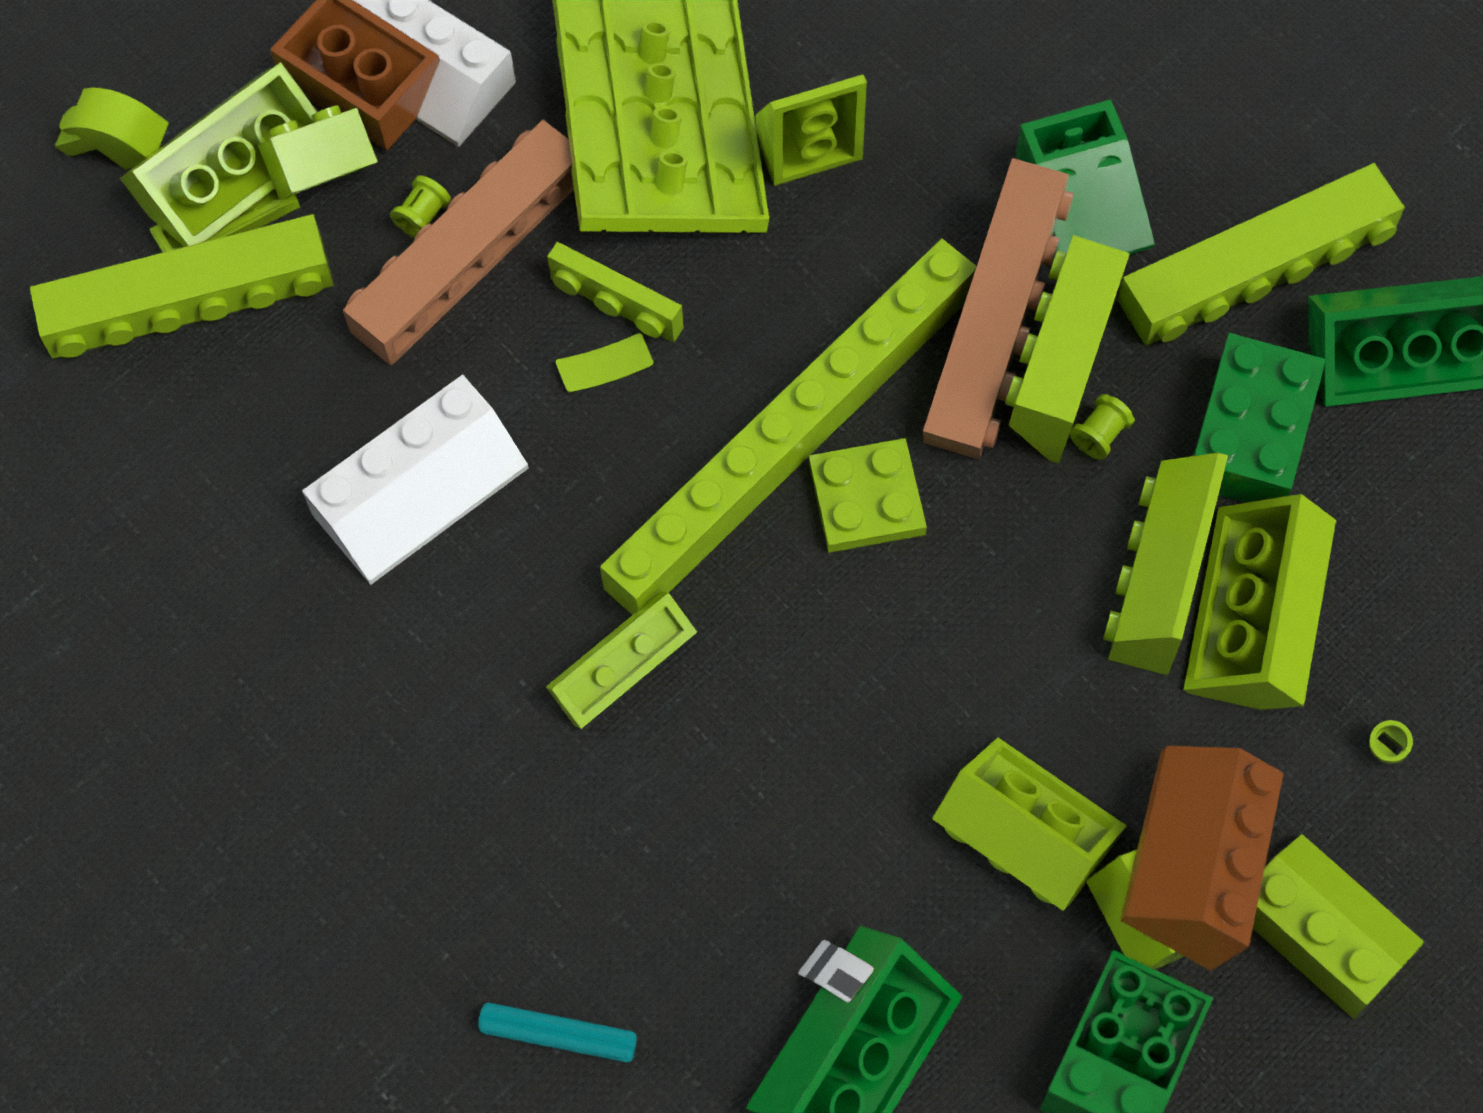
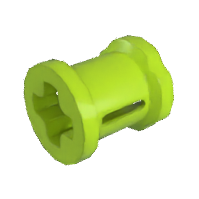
M422 175L416 176L412 182L413 190L401 206L395 207L389 214L393 223L413 238L416 237L417 233L424 226L432 221L439 209H446L451 202L450 195L440 184Z
M1100 394L1094 402V411L1083 424H1076L1073 427L1070 437L1074 444L1085 454L1094 459L1104 460L1111 451L1109 445L1121 430L1129 429L1135 419L1131 410L1118 398L1107 394Z

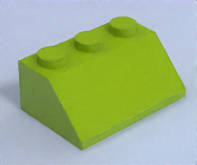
M998 737L960 771L932 818L942 825L953 839L969 844L986 856L990 864L997 870L1013 875L1030 887L1037 898L1045 903L1054 904L1063 911L1080 893L1087 883L1086 880L1091 878L1127 827L1124 823Z
M1303 834L1282 850L1264 869L1253 929L1353 1019L1361 1013L1424 943L1420 937Z

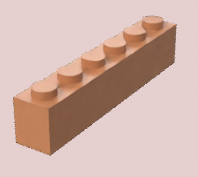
M544 120L531 131L523 132L516 139L513 148L499 162L494 161L485 168L480 180L466 193L462 192L453 198L447 211L435 223L424 226L417 233L414 242L400 256L390 258L374 281L366 288H360L352 294L346 307L343 309L350 333L392 366L574 190L569 139Z
M1012 158L923 429V442L925 444L978 460L981 458L984 446L994 447L1001 425V420L994 418L999 400L1006 401L1012 380L1016 376L1015 373L1008 372L1013 356L1022 355L1028 334L1031 331V328L1023 326L1028 309L1037 311L1045 288V283L1038 281L1043 264L1052 266L1060 238L1052 236L1057 219L1067 220L1073 202L1074 193L1067 191L1069 174Z

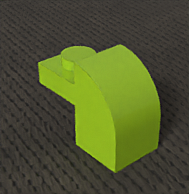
M85 88L77 105L68 109L60 121L61 133L55 147L69 157L97 149L124 169H129L137 166L159 149L169 122L141 102L125 94L103 88Z

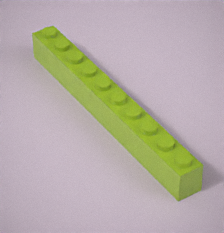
M944 239L937 242L600 566L604 590L632 615L661 591L670 592L964 306L977 266Z

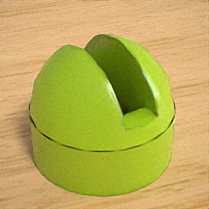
M1394 720L1379 723L1373 729L1369 739L1372 754L1379 761L1388 764L1403 761L1409 755L1413 745L1410 730L1403 723ZM1382 733L1402 749L1398 755L1377 739Z

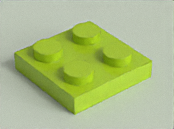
M906 438L809 455V468L828 553L926 535L927 526Z

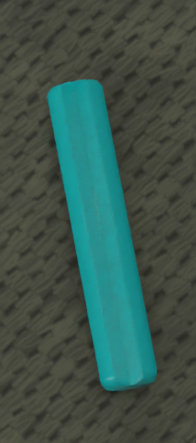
M485 1003L483 1005L478 1021V1028L483 1034L623 1062L632 1061L637 1045V1037L633 1031L493 1003Z

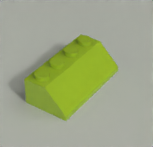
M280 62L250 81L120 177V180L146 214L184 247L203 243L275 188L258 145L271 138L269 130L296 120L298 128L315 123L312 114L317 113V111Z
M1075 235L1072 236L1067 253L1057 250L1048 277L1057 281L1054 292L1050 294L1043 291L1034 318L1036 321L1043 322L1038 336L1028 334L1019 361L1028 364L1024 379L1014 376L1005 401V405L1014 407L1009 426L1049 461L1058 464L1074 423L1130 254Z
M1212 453L1163 460L1160 463L1156 478L1146 476L1139 505L1148 507L1144 522L1134 521L1127 549L1135 551L1136 555L1132 567L1122 566L1115 592L1116 595L1124 597L1121 612L1111 610L1103 640L1113 642L1108 660L1168 676L1183 638L1228 455Z
M1297 494L1218 508L1184 685V691L1187 693L1259 710L1304 706L1336 520L1304 495Z

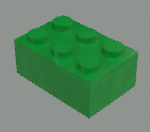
M1228 334L1193 456L1212 453L1228 455L1218 496L1242 503L1289 496L1326 359L1240 335Z

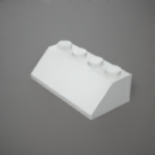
M354 0L439 55L440 62L415 120L457 147L465 141L516 83L511 52L431 1Z
M461 375L310 484L302 492L311 514L371 585L526 471L528 464L493 408L465 376Z

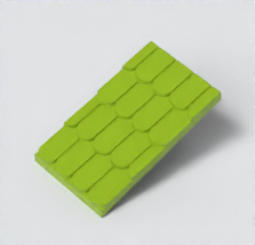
M552 0L566 105L565 117L572 159L571 171L580 231L648 232L653 230V232H695V230H699L700 232L746 231L767 233L769 214L737 0Z

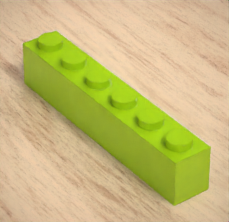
M1372 163L1123 277L1117 301L1145 346L1160 339L1163 342H1168L1182 335L1189 326L1204 320L1208 323L1219 319L1227 313L1230 307L1245 300L1247 303H1253L1262 299L1277 285L1286 281L1289 284H1294L1303 280L1316 267L1327 262L1331 265L1338 264L1350 257L1356 249L1371 243V245L1376 246L1384 243L1396 233V227L1405 207L1376 164Z
M314 214L31 286L30 292L40 338L52 359L58 357H76L83 354L86 350L108 344H126L135 337L154 332H172L181 325L200 320H219L228 313L247 308H265L272 305L275 301L297 295L311 296L324 288L334 286L322 238Z

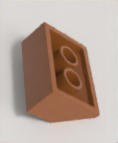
M316 0L270 49L274 64L276 65L280 62L283 64L307 99L322 109L339 105L341 113L357 108L369 140L386 151L417 118L440 62L438 54L354 0Z

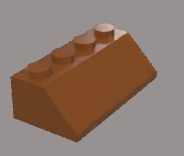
M1164 747L1160 753L1120 921L1210 971L1248 948L1284 773L1241 748Z

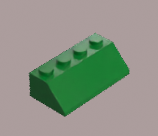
M1483 276L1308 296L1309 345L1311 354L1326 359L1319 384L1322 402L1325 407L1483 389Z
M860 926L845 951L871 965L874 971L850 1002L842 1000L821 987L746 1106V1109L751 1113H892L963 996L901 938Z

